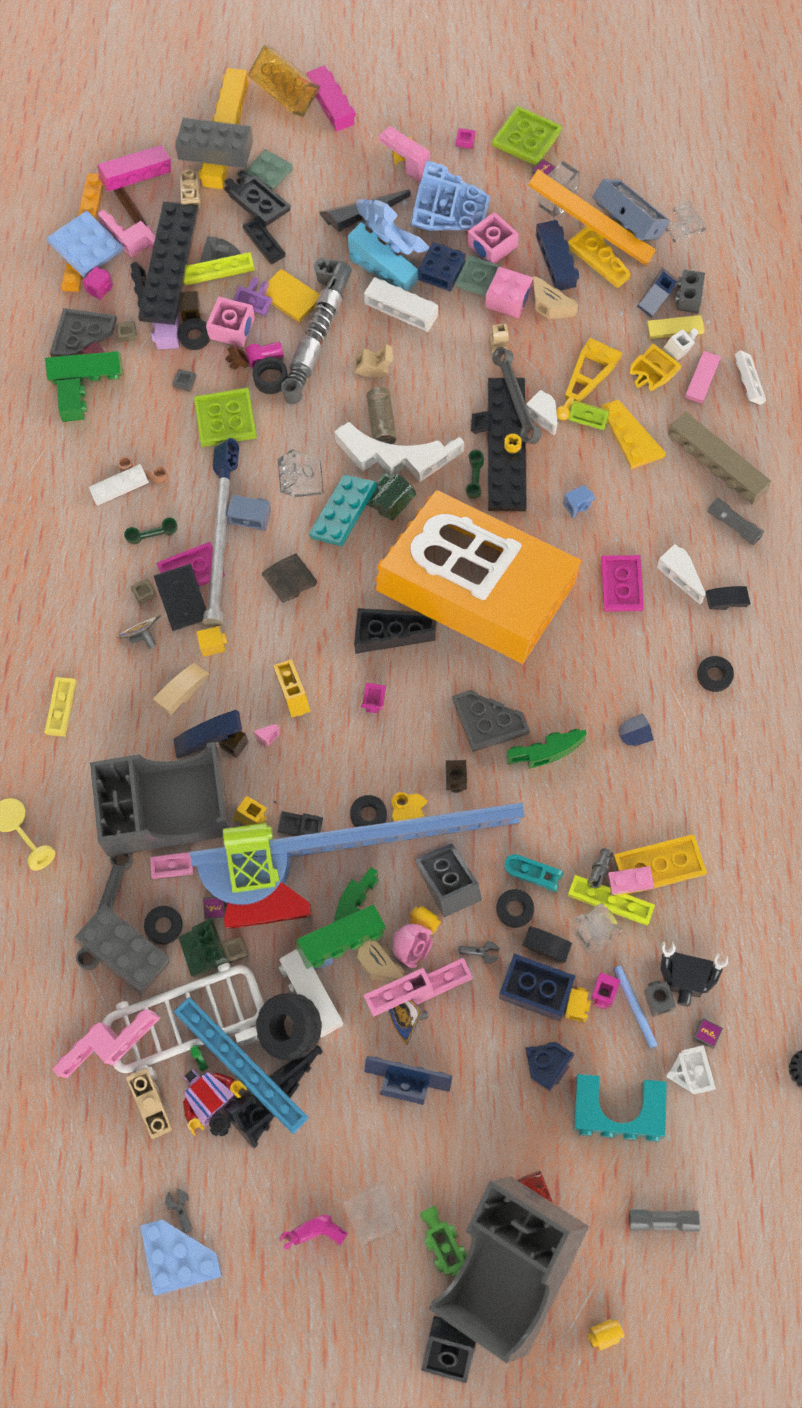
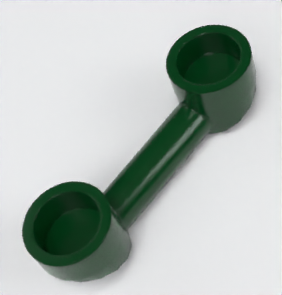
M473 450L468 455L470 465L473 468L472 481L466 486L465 490L467 497L471 499L478 498L482 494L479 485L480 468L484 465V456L480 450Z
M166 518L163 520L161 527L139 532L137 528L130 527L125 530L124 537L128 543L135 545L140 543L142 539L161 534L171 536L177 531L178 525L175 519Z

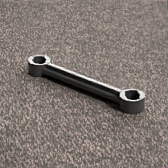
M499 347L494 351L492 361L495 365L501 367L522 425L520 438L523 442L536 444L541 438V429L533 425L511 366L513 353L511 350ZM505 354L504 360L501 362V357ZM530 430H533L531 438H528Z
M130 853L125 854L128 857V861L122 866H118L116 863L117 860L115 858L117 855L110 856V862L113 867L98 910L103 904L110 910L112 909L123 873L133 863ZM81 948L76 955L78 965L87 971L95 969L99 961L95 959L92 964L84 965L83 958L81 957L87 951Z

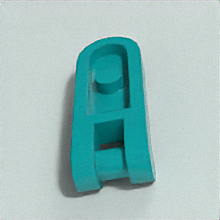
M517 854L508 856L504 864L505 871L510 876L538 885L551 892H557L559 887L558 881L562 879L564 873L560 869ZM545 874L551 875L550 881L544 879Z

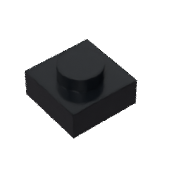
M489 411L473 413L471 432L476 434L491 431L492 413Z

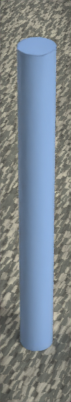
M622 966L615 967L614 972L617 978L621 980L620 985L649 1048L657 1047L658 1044Z

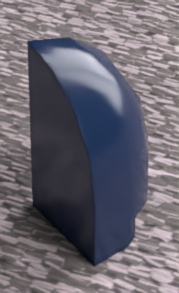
M643 714L625 721L618 731L622 742L627 745L637 746L654 740L650 724Z

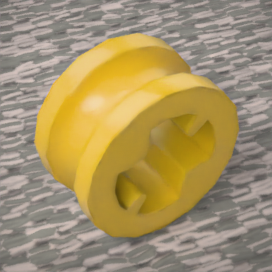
M509 434L506 436L504 448L507 452L516 453L521 449V438L519 435Z

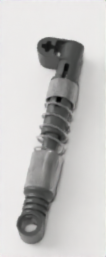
M325 258L319 259L314 263L317 281L326 285V287L322 289L314 307L315 313L311 314L312 320L308 322L309 328L305 329L307 336L301 337L291 361L289 376L281 385L285 401L289 404H296L301 401L305 382L313 373L322 351L321 346L325 344V338H327L331 324L334 322V316L340 308L343 300L342 294L352 272V268L347 263Z

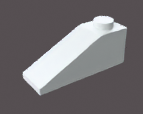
M674 544L659 558L657 568L701 605L706 593L691 558L683 548H679Z

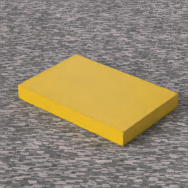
M280 269L268 281L269 287L265 296L273 299L271 303L273 306L298 323L314 309L320 295L283 269Z

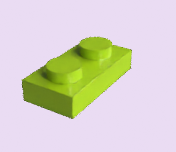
M574 401L568 420L605 430L610 411Z

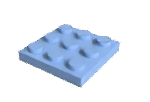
M85 211L47 237V242L83 278L95 266L101 267L121 253L124 248L88 211Z

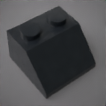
M434 1316L421 1371L467 1383L476 1342L441 1317Z

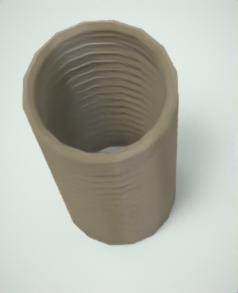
M384 387L373 388L366 394L372 438L380 441L390 440L384 443L394 444L397 436L390 391ZM378 393L388 394V395L379 394V395H375V396L371 397L372 395L378 394ZM392 436L391 438H388V439H378V438H377V437H379V438H386V437Z

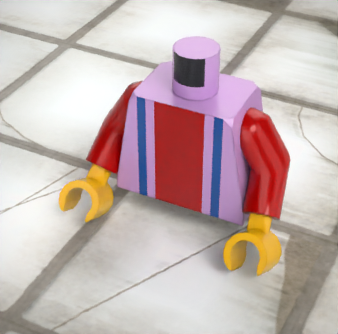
M194 1069L189 1071L184 1076L185 1081L190 1087L184 1092L186 1098L183 1101L188 1129L192 1135H196L194 1131L198 1127L203 1131L204 1126L213 1117L218 1115L225 1106L236 1098L241 1097L238 1091L242 1088L247 1090V1087L231 1076L216 1072L211 1075L209 1072H206L200 1077Z

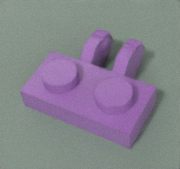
M253 277L248 289L238 286L233 301L253 305L254 312L267 316L273 301L272 298L265 296L269 283L263 281L258 293L254 292L259 283V279Z

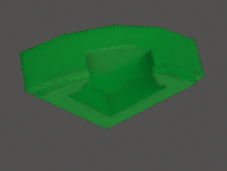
M197 1045L190 1048V1052L200 1071L203 1072L209 1067L200 1048Z

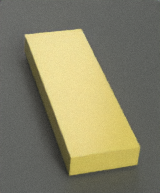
M701 315L647 321L650 340L670 338L682 329L687 334L692 329H697L698 334H704L705 331Z
M55 678L44 731L46 735L66 737L76 679Z

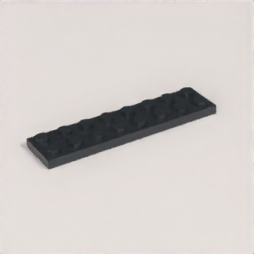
M163 201L138 315L140 322L171 325L176 323L199 207L196 204L182 205L181 203Z
M488 378V411L492 413L491 431H488V511H526V442L521 440V449L516 453H509L504 448L506 436L509 434L520 436L522 425L505 378ZM516 378L525 401V378Z

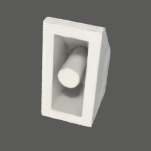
M540 390L526 404L532 420L552 435H555L557 430L555 400L550 394Z

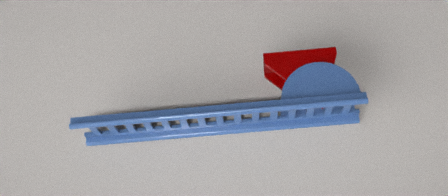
M515 803L269 840L273 869L278 868L279 882H275L276 887L236 893L232 892L225 847L190 852L192 866H197L199 876L209 892L227 903L224 916L225 928L235 929L313 917L309 901L285 885L289 875L291 857L519 824L520 818H524L525 815L523 803ZM266 849L257 850L252 858L262 864L267 858ZM241 853L232 854L233 863L241 867L247 858ZM249 860L243 870L253 876L259 866ZM261 869L255 878L261 883L270 882L269 873ZM240 872L235 878L236 886H245L250 878Z

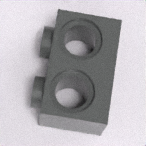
M683 270L682 277H678L677 288H680V291H676L675 303H678L677 310L699 313L705 272Z

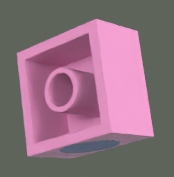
M494 212L468 231V246L483 260L496 264L518 247L519 233Z
M499 266L486 293L485 308L519 319L532 292L533 277Z
M218 297L206 325L209 338L243 347L255 320L253 305Z

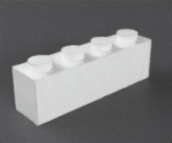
M374 277L364 292L365 305L428 332L438 317V305L433 301L425 300L417 294L409 293L401 287L387 283L385 280Z
M297 949L279 959L281 966L278 968L283 978L288 976L291 982L288 985L291 993L301 994L310 999L320 1013L322 1021L321 1038L343 1026V1021L314 968L306 969Z

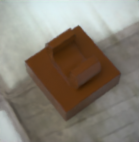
M234 345L227 349L230 355L225 360L230 363L233 361L229 366L231 369L236 370L239 366L246 368L249 365V361L242 349Z

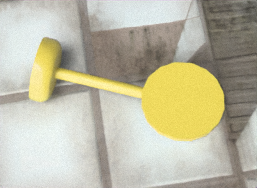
M13 798L0 801V831L10 832L16 829L33 851L27 859L30 869L38 871L48 866L55 857V851L48 845L36 848L22 830L20 825L26 817V809L23 803Z

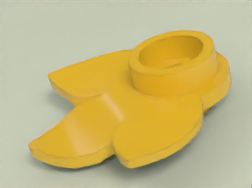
M404 792L394 794L391 799V806L394 809L392 813L393 821L424 817L421 808L428 801L422 795L416 793L411 795ZM403 801L404 805H399L397 802Z

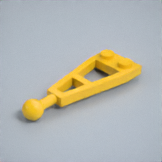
M589 338L581 350L566 391L565 399L567 401L563 406L556 409L558 420L565 421L569 418L573 402H581L614 370L622 357V352ZM585 357L605 366L593 380L580 374ZM576 382L586 386L578 395L572 393Z

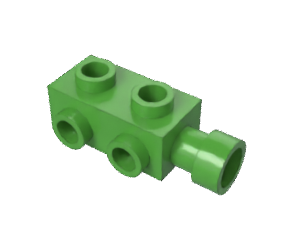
M435 1205L420 1213L423 1223L426 1222L429 1228L425 1232L427 1237L424 1238L429 1252L434 1250L437 1256L434 1262L439 1273L444 1272L446 1276L451 1274L453 1278L460 1271L467 1253L463 1245L458 1247L455 1241L458 1235L453 1224L448 1226L446 1221L441 1223L438 1217L439 1212ZM443 1234L445 1241L439 1243L436 1240L437 1235ZM450 1255L456 1259L452 1265L447 1263V1257Z

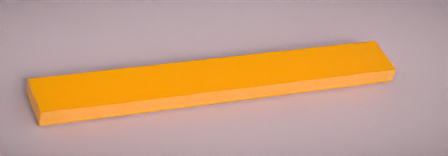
M539 169L527 185L643 265L647 266L656 250L636 238L634 234Z

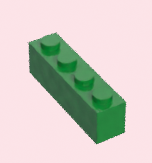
M119 351L45 358L47 380L53 382V385H57L59 380L79 378L80 382H82V379H89L91 382L101 381L103 377H108V380L119 379V376H124L122 356Z
M373 904L298 938L295 947L306 969L312 966L317 968L323 965L325 960L330 958L337 959L349 949L356 950L362 947L366 941L380 939L386 926Z

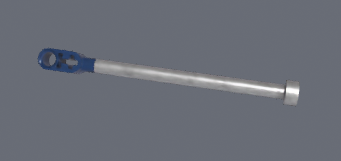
M228 438L214 447L213 470L219 476L209 602L208 610L204 611L203 624L209 627H217L223 624L220 601L230 472L237 469L239 458V445L233 438Z

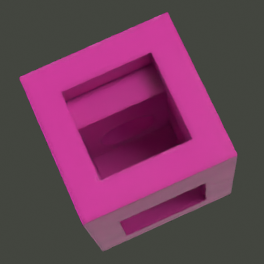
M600 972L590 999L594 1001V1006L601 1009L611 1008L621 980ZM604 990L608 993V996L604 997L600 995V992Z

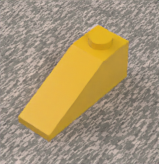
M292 659L273 665L291 718L311 712L306 693Z

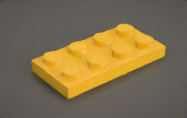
M694 834L617 853L613 856L617 871L650 866L654 883L653 889L707 874ZM636 891V892H630V893H625V894L631 895V894H635V893H639V892H643V891Z

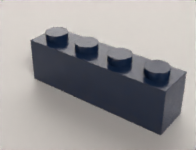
M557 219L536 224L535 236L554 288L560 291L575 288L577 279H579V271L574 267L573 255L569 254V244L567 240H564L563 227L559 226Z

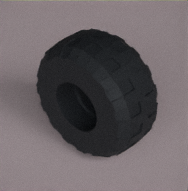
M295 993L276 995L268 999L259 1011L256 1020L257 1037L262 1048L270 1056L279 1060H294L308 1055L317 1046L321 1037L322 1021L320 1013L314 1003L304 995ZM287 1015L293 1022L291 1037L288 1036L284 1028Z

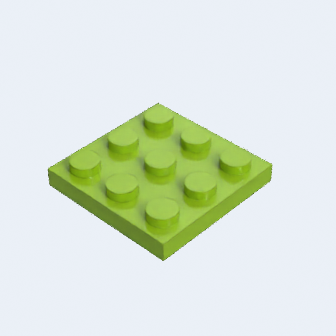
M517 106L492 140V146L536 166L561 133L562 125Z
M249 388L194 396L202 447L217 445L228 438H233L236 442L257 438Z

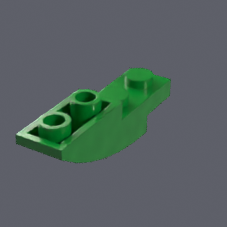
M572 729L568 733L561 734L560 732H553L545 737V744L533 743L528 747H511L507 750L506 754L507 764L528 761L529 769L550 764L578 748L585 741L587 732L580 729Z
M370 867L359 883L351 879L340 898L333 922L360 911L357 906L361 907L369 889L373 890L379 882L377 870Z

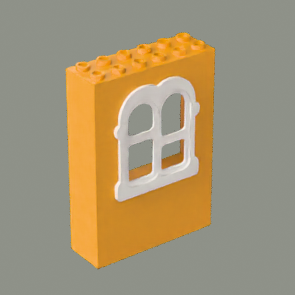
M436 490L432 496H428L425 506L419 508L415 519L409 521L404 534L400 533L395 546L389 548L385 559L382 558L377 566L379 572L375 579L377 582L376 591L523 664L575 585L582 560ZM446 525L474 540L467 549H462L444 540L440 536L439 530ZM481 543L502 552L495 563L475 555V551ZM437 545L451 551L452 554L443 566H438L425 558L424 550L429 546ZM460 557L489 571L481 584L476 585L450 571Z

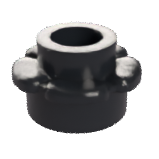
M223 1114L216 1115L209 1122L210 1132L214 1136H225L231 1127L230 1120Z

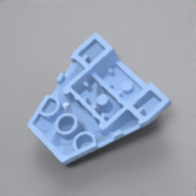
M426 160L411 217V226L424 230H470L486 218L490 196L473 184L469 186L463 182L462 177L459 175L454 176L447 171L448 168L444 165Z
M358 199L356 201L358 213L365 219L366 227L389 244L394 252L408 255L412 251L419 253L425 252L430 248L420 237L399 229L393 223L398 215L386 203L374 200V202L372 200L367 201L366 199Z

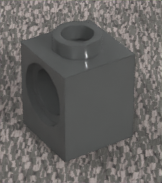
M658 980L648 984L644 995L652 1017L673 1011L676 1005L668 983H661ZM661 993L664 996V1001H656L653 994Z

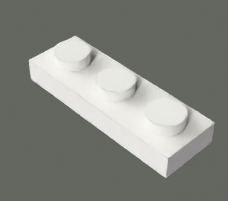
M740 350L735 353L736 365L741 372V380L746 387L747 398L751 402L761 405L766 402V398L752 357Z
M139 464L94 484L89 489L98 506L149 483L143 467Z

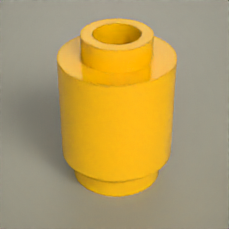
M423 905L420 908L416 906L409 915L411 924H419L432 931L431 936L441 924L438 916Z
M608 1319L589 1328L590 1333L587 1334L592 1348L596 1347L599 1351L619 1343L620 1339L624 1338L623 1330L617 1319Z

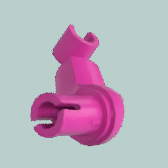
M324 1214L299 1225L291 1233L283 1232L279 1241L283 1239L289 1240L283 1247L288 1250L292 1244L299 1245L316 1236L325 1234L338 1245H341L348 1232L333 1223L331 1216Z

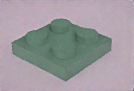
M264 149L245 172L249 177L255 175L274 191L293 170V165Z
M469 255L455 282V287L486 297V293L499 266H502Z

